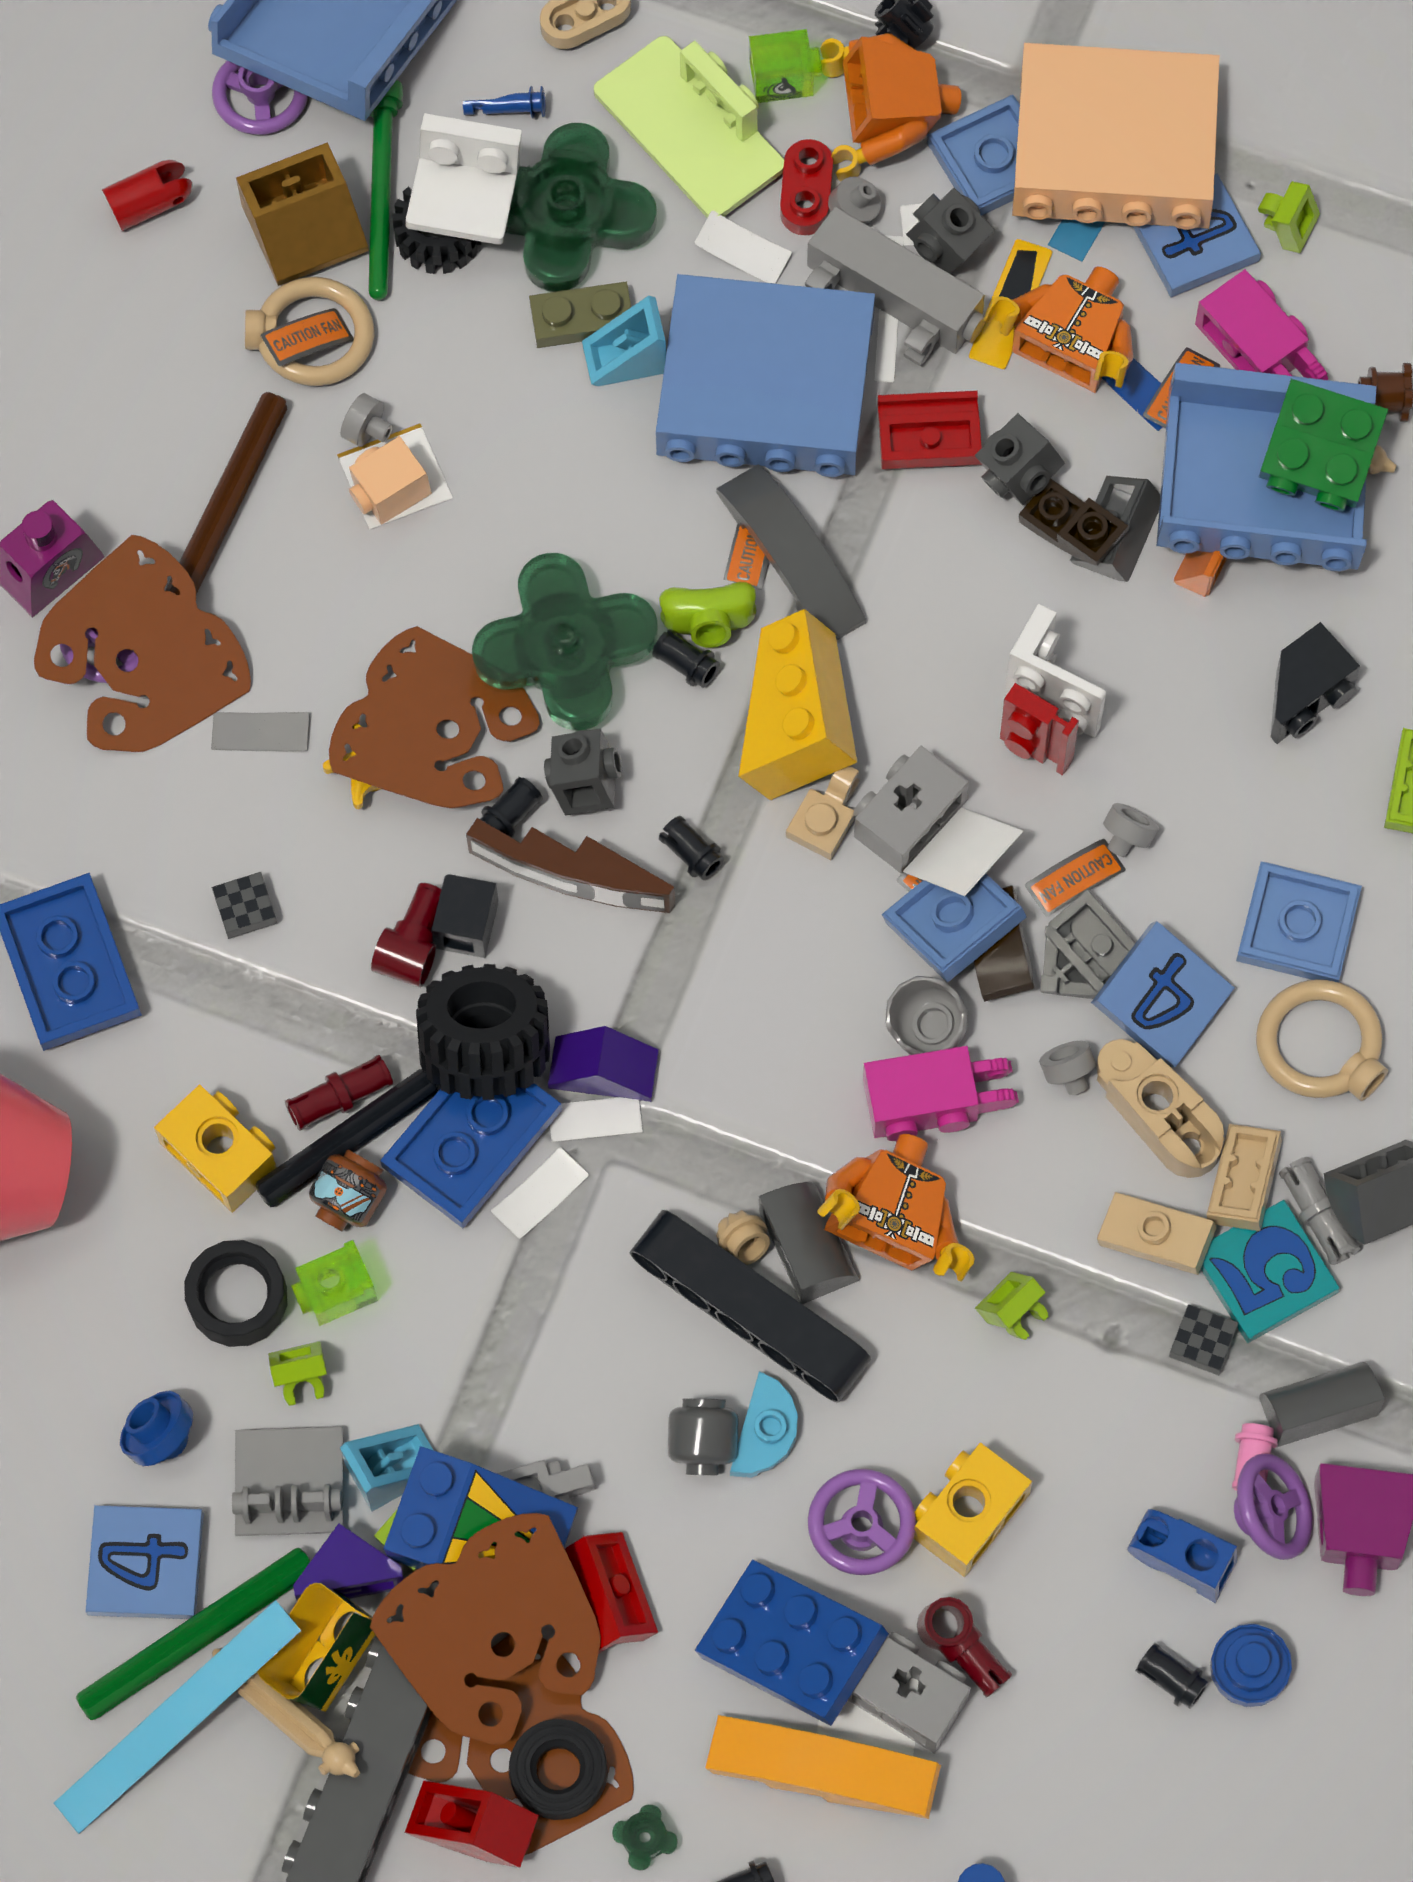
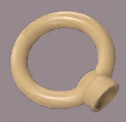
M306 277L293 280L276 289L266 299L260 310L245 311V349L259 350L266 363L276 373L287 380L302 385H330L351 376L366 361L374 341L373 319L363 299L345 284L328 278ZM302 298H327L341 305L349 313L355 331L352 346L343 357L327 365L308 366L293 361L279 367L261 338L262 333L277 327V319L288 305Z
M1307 980L1296 983L1278 993L1268 1003L1260 1017L1256 1032V1045L1260 1060L1269 1075L1278 1084L1293 1093L1305 1097L1327 1098L1350 1091L1357 1099L1363 1101L1380 1086L1388 1073V1069L1378 1061L1382 1049V1029L1377 1014L1360 993L1347 985L1330 980ZM1323 1000L1336 1003L1348 1010L1360 1027V1050L1344 1064L1337 1074L1326 1077L1304 1075L1290 1067L1280 1054L1277 1044L1279 1025L1290 1010L1305 1002Z

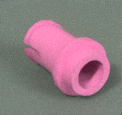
M1245 1423L1242 1424L1241 1432L1235 1434V1441L1239 1443L1235 1477L1232 1482L1234 1490L1237 1491L1238 1478L1245 1463L1255 1455L1271 1454V1449L1278 1446V1440L1273 1437L1274 1429L1272 1427L1262 1424ZM1262 1470L1259 1474L1267 1483L1268 1470Z

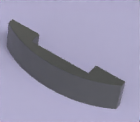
M758 464L716 488V493L742 529L747 528L796 599L797 611L806 609L835 633L836 640L866 624V618L828 551L796 505L766 470Z

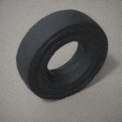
M551 1719L532 1726L518 1739L510 1755L509 1778L516 1797L525 1808L546 1819L565 1820L583 1814L598 1801L606 1786L608 1763L605 1750L592 1731L571 1720ZM553 1749L570 1751L577 1757L580 1763V1773L573 1785L563 1790L547 1788L540 1782L537 1776V1765L540 1758L546 1752Z

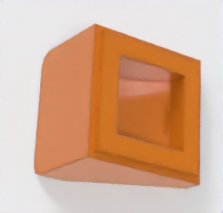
M1202 551L1186 553L1174 577V582L1199 595L1209 596L1228 558L1222 556L1220 551H1213L1212 553Z

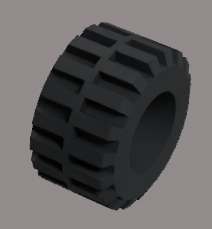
M484 964V967L478 968L468 965L463 966L462 971L459 972L450 970L442 974L441 981L433 980L426 986L427 993L421 994L417 1001L416 1018L420 1065L422 1071H426L427 1079L432 1084H440L441 1090L448 1094L458 1092L460 1093V1098L471 1100L473 1096H480L483 1100H493L495 1095L503 1094L505 1097L514 1095L517 1088L526 1089L534 1084V1077H541L546 1070L545 1063L549 1062L550 1058L548 1003L545 1000L544 991L541 986L534 985L533 978L527 974L517 975V969L507 966L503 969H498L495 964Z

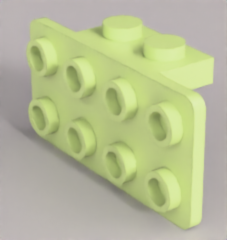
M660 36L594 85L595 98L706 218H708L711 211L717 212L719 214L717 216H726L783 174L784 159L758 132L757 109L759 105L755 96L745 85L737 86L728 76L727 69L722 60L712 51L706 53L696 41H693L681 50L671 38Z

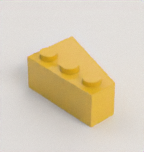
M806 609L762 627L760 632L738 777L767 799L772 800L857 763L836 635Z

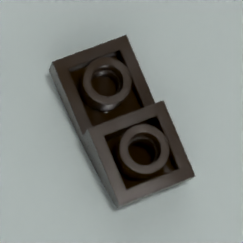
M1051 478L1047 486L1040 493L1036 494L1019 513V523L1061 550L1095 566L1100 564L1129 530V525L1090 498L1083 502Z
M1012 885L1002 888L1019 904ZM1020 922L974 960L984 1002L1034 989L1029 948L1023 937L1022 924Z

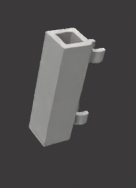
M837 207L833 208L808 242L807 266L813 269V271L807 278L805 286L834 289L836 284L848 291L875 293V307L913 329L904 342V345L909 347L904 353V357L919 366L926 361L936 343L956 354L966 340L972 343L979 336L986 323L983 321L985 317L983 315L985 296L983 293Z

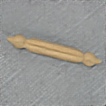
M218 1648L214 1649L213 1652H212L213 1657H214L221 1649H218ZM258 1671L237 1689L239 1695L307 1754L322 1758L323 1763L318 1766L322 1775L331 1773L338 1776L345 1774L354 1778L359 1776L360 1771L355 1763V1754L359 1752L357 1744L352 1742L348 1745L343 1742H336L333 1732L300 1703L283 1697L259 1677Z

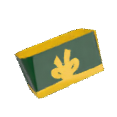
M313 1583L306 1587L289 1613L290 1618L300 1628L301 1632L258 1670V1675L261 1680L283 1697L326 1712L375 1634L370 1628L372 1621L370 1614L346 1596L321 1583ZM349 1612L361 1614L352 1613L335 1640L334 1630L338 1620ZM323 1658L305 1686V1674L308 1667L315 1660Z

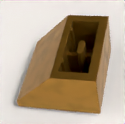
M328 142L236 177L242 208L278 286L369 251L346 181Z

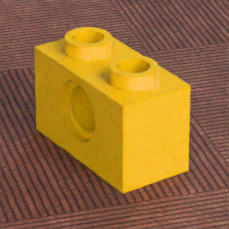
M199 1084L154 1126L160 1144L233 1213L257 1190V1181L277 1168L274 1156L271 1153L276 1148L259 1128L253 1126L248 1131L235 1118L239 1114L238 1110L221 1092L217 1091L212 1096ZM223 1136L233 1140L231 1147L223 1153L215 1154L206 1150L208 1144L217 1137Z
M981 1442L971 1455L963 1450L955 1458L945 1473V1477L950 1480L938 1496L930 1492L915 1510L917 1523L914 1526V1540L963 1577L967 1576L1027 1499L1032 1485V1481ZM971 1496L982 1504L983 1511L975 1517H964L956 1512L953 1504L961 1497Z

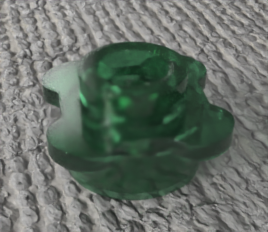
M644 1805L639 1813L634 1814L627 1821H618L612 1830L614 1841L622 1844L629 1854L628 1863L630 1867L638 1871L648 1869L651 1860L661 1854H672L677 1848V1836L673 1832L667 1831L661 1820V1810L657 1806ZM642 1833H648L650 1835V1840L648 1842L644 1843L640 1841V1835Z

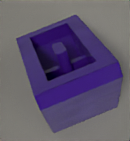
M607 1026L555 1036L548 1089L652 1102L659 1049Z
M338 1523L296 1580L293 1588L297 1601L306 1587L313 1583H321L351 1599L390 1592L405 1577L401 1565Z

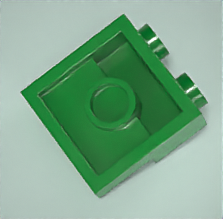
M1291 378L1259 478L1268 480L1266 487L1281 494L1295 496L1297 490L1315 495L1317 496L1315 503L1328 509L1343 512L1346 505L1356 508L1388 409Z

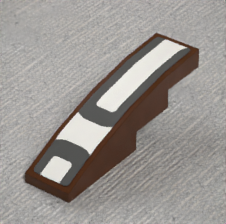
M479 818L475 820L466 833L470 854L518 878L556 892L629 909L670 913L675 906L674 886L588 836L585 837L577 851L574 852L531 827L521 843Z

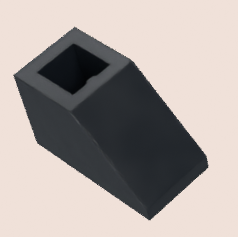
M1321 622L1281 651L1276 671L1270 735L1276 744L1290 734L1294 738L1301 736L1314 725L1318 713L1329 705L1333 709L1340 707L1356 691L1355 684L1360 665Z

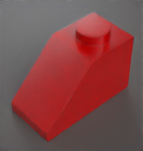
M423 1781L404 1833L485 1862L520 1868L525 1853L530 1846L532 1833L539 1815L490 1791Z

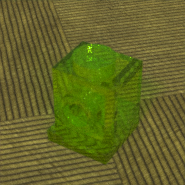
M354 1240L344 1243V1247L295 1268L299 1282L291 1285L292 1291L302 1314L313 1311L319 1326L378 1301L374 1285ZM335 1275L340 1278L338 1284L332 1288H326L320 1284L321 1281Z

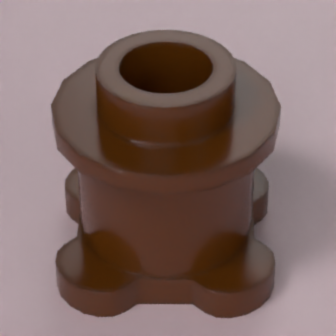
M1403 363L1402 372H1377L1376 367H1369L1367 377H1359L1358 384L1376 386L1375 405L1388 409V412H1399V421L1408 422L1409 412L1413 404L1411 363Z

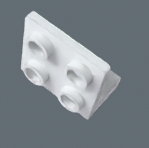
M424 113L420 129L419 161L406 216V227L412 230L492 244H502L520 164L522 130Z
M1038 604L1010 652L1005 694L1007 695L1014 683H1017L1059 708L1058 717L1066 722H1069L1072 717L1079 720L1077 735L1085 733L1096 737L1101 726L1106 691L1054 665L1057 655L1052 652L1060 634L1054 632L1057 612Z

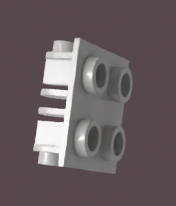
M343 1427L235 1430V1492L232 1493V1512L235 1514V1536L332 1533L338 1523L343 1525V1456L340 1449L343 1445Z

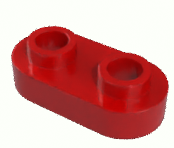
M805 139L794 143L789 147L784 158L780 217L784 226L789 231L798 235L815 234L830 211L828 199L832 188L833 157H831L830 149L817 140ZM810 157L814 158L816 162L807 165L802 163L801 160ZM805 200L810 201L813 205L809 208H801L797 203Z

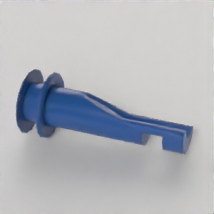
M530 86L528 93H513L496 99L463 101L464 115H474L475 110L479 109L483 110V114L530 112L531 117L534 119L535 112H541L544 118L546 112L544 88L541 86L540 92H534L533 87Z

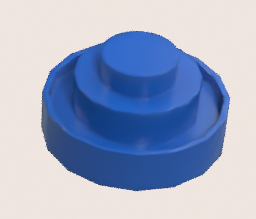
M172 1391L159 1392L138 1403L129 1413L121 1432L120 1447L123 1453L134 1463L142 1467L152 1466L161 1461L177 1457L183 1452L188 1443V1435L193 1422L191 1406L179 1394Z
M1257 1624L1239 1625L1227 1631L1216 1643L1210 1660L1211 1678L1218 1691L1230 1702L1244 1707L1263 1706L1275 1700L1286 1688L1292 1671L1291 1653L1284 1640L1273 1630Z

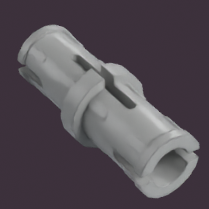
M1304 1157L1289 1164L1292 1170L1285 1167L1279 1172L1281 1179H1284L1302 1211L1299 1214L1302 1224L1311 1227L1326 1253L1330 1265H1336L1350 1258L1348 1252L1351 1255H1355L1361 1248L1337 1219L1330 1205L1326 1189L1314 1170L1310 1158Z

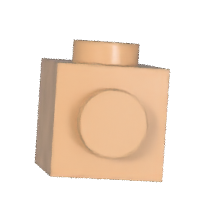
M400 436L380 448L372 447L364 451L356 459L355 464L349 467L354 486L349 488L351 497L364 515L372 511L381 525L432 494L427 473Z

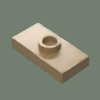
M1229 1124L1207 1211V1219L1214 1221L1215 1225L1261 1231L1282 1143L1281 1131Z
M1115 1192L1097 1241L1102 1247L1198 1275L1216 1231V1225L1214 1221Z

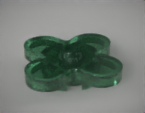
M568 123L558 127L548 136L541 161L537 162L533 167H530V165L528 167L519 166L505 233L526 236L523 250L526 274L533 284L550 292L570 290L578 286L589 272L595 247L631 249L640 246L652 236L657 225L656 202L652 194L645 187L635 182L609 178V144L602 132L589 124Z
M560 553L538 555L528 561L519 574L518 594L522 613L494 620L486 624L475 636L472 645L474 668L478 676L485 683L498 689L508 690L535 685L541 690L546 711L556 724L569 730H587L600 724L611 710L613 703L612 684L609 675L611 668L637 662L646 657L654 648L658 638L657 617L652 606L646 600L634 594L618 593L599 598L591 597L585 574L581 566L571 557ZM561 640H570L569 642H560Z

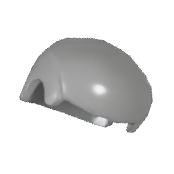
M915 976L899 984L887 1000L885 1023L888 1032L895 1041L911 1055L956 1048L967 1033V1008L957 991L947 982L939 978Z

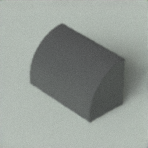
M1401 1141L1323 1173L1327 1196L1337 1219L1343 1228L1358 1242L1365 1245L1413 1225L1412 1141Z
M811 1182L787 1185L759 1196L760 1215L767 1226L769 1235L801 1304L859 1281V1277L841 1238L824 1230L830 1214L828 1213L825 1217H822L817 1213L818 1208L824 1201L817 1185Z
M1365 1362L1261 1393L1259 1396L1269 1427L1274 1429L1273 1437L1278 1440L1277 1447L1379 1415L1385 1401L1376 1376Z

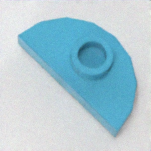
M760 1371L738 1442V1455L732 1463L730 1476L752 1478L758 1476V1473L771 1470L788 1457L796 1442L798 1414L792 1396L778 1380Z

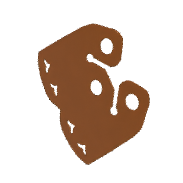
M131 535L93 568L52 607L43 619L34 656V668L39 677L64 684H74L80 681L86 674L88 639L85 637V632L89 628H95L98 631V637L95 639L94 666L111 689L137 697L146 695L149 698L150 703L146 708L138 707L137 703L104 696L97 698L90 704L87 713V740L94 747L102 750L147 751L162 745L250 691L251 678L245 654L231 629L221 618L197 608L196 589L188 572L168 551L142 536ZM137 551H142L145 558L154 559L155 564L140 565ZM168 576L172 578V585L180 591L179 595L164 590L167 585ZM205 629H209L212 638L220 641V645L205 644ZM58 644L68 645L73 651V660L65 667L57 666L51 660V651ZM129 649L137 654L138 665L133 671L125 672L118 668L116 657L120 651ZM228 661L232 662V673L237 677L236 681L223 675ZM110 713H118L125 720V729L118 735H110L103 728V720Z
M416 626L403 631L391 639L370 664L366 673L368 695L347 706L340 715L331 736L329 762L334 773L431 805L458 808L487 802L499 797L504 790L498 766L492 759L485 756H476L447 766L445 771H439L434 767L437 761H447L468 753L481 731L475 707L470 703L471 699L478 697L484 701L481 707L489 731L493 737L501 741H513L537 731L540 724L539 716L523 686L510 675ZM415 640L416 652L400 653L402 648L409 647L410 642ZM390 665L397 676L383 682L382 678L388 674L387 666ZM506 707H514L520 711L521 721L515 725H506L499 718L500 711ZM365 714V721L368 726L353 729V725L360 722V716ZM444 720L454 721L459 726V733L456 737L450 739L443 738L437 733V725ZM349 744L356 755L348 758L347 761H343L344 756L347 754L345 745ZM470 771L480 772L485 777V785L478 790L468 789L463 784L464 775Z
M540 1513L519 1514L495 1522L481 1529L467 1540L455 1563L428 1564L415 1570L386 1595L375 1611L370 1624L371 1630L436 1718L450 1731L490 1745H502L511 1740L522 1711L521 1701L518 1695L509 1689L477 1684L474 1687H468L464 1682L467 1674L473 1673L476 1677L503 1681L512 1677L534 1662L543 1636L541 1630L545 1625L550 1624L553 1626L555 1634L552 1638H549L538 1672L539 1680L544 1688L550 1692L583 1695L590 1689L595 1678L601 1638L594 1612L550 1517ZM536 1528L529 1543L515 1536L517 1531L527 1533L530 1529ZM493 1542L497 1543L494 1559L478 1557L480 1552L488 1551ZM434 1581L439 1582V1585L434 1590L433 1597L418 1592L420 1588H429ZM402 1604L403 1622L393 1621L388 1623L387 1619L396 1615L397 1607ZM501 1632L510 1634L515 1641L513 1652L505 1657L497 1656L491 1648L493 1637ZM564 1653H573L580 1660V1669L574 1676H562L557 1670V1660ZM494 1702L501 1707L502 1718L497 1725L486 1726L482 1724L479 1719V1710L483 1704Z
M510 1634L492 1647V1651L500 1657L510 1655L515 1648L514 1638ZM543 1637L537 1651L541 1658L534 1659L532 1664L507 1680L476 1677L473 1673L465 1676L464 1682L468 1687H474L477 1684L514 1691L518 1695L522 1706L515 1732L510 1741L502 1745H490L470 1738L467 1766L484 1791L493 1792L510 1800L518 1799L511 1786L509 1771L498 1772L492 1768L490 1764L492 1753L498 1749H507L512 1752L513 1747L522 1734L540 1722L551 1719H566L588 1728L603 1744L608 1763V1773L610 1767L615 1768L614 1780L617 1781L619 1787L615 1788L612 1784L606 1783L598 1801L589 1810L576 1817L565 1820H551L538 1816L532 1833L531 1843L525 1855L533 1853L631 1801L634 1790L633 1774L628 1756L610 1724L600 1716L582 1709L581 1695L550 1692L541 1684L538 1672L548 1641ZM561 1655L557 1660L556 1667L558 1672L565 1677L574 1676L576 1674L575 1670L566 1658ZM487 1702L481 1706L479 1719L482 1724L494 1726L501 1721L502 1709L497 1703ZM432 1712L408 1773L436 1783L446 1782L453 1778L458 1770L463 1736L450 1731ZM431 1739L441 1741L445 1747V1756L437 1763L426 1762L421 1754L423 1744ZM553 1749L546 1752L540 1758L537 1765V1776L540 1782L553 1790H563L575 1783L580 1773V1763L577 1757L565 1749Z

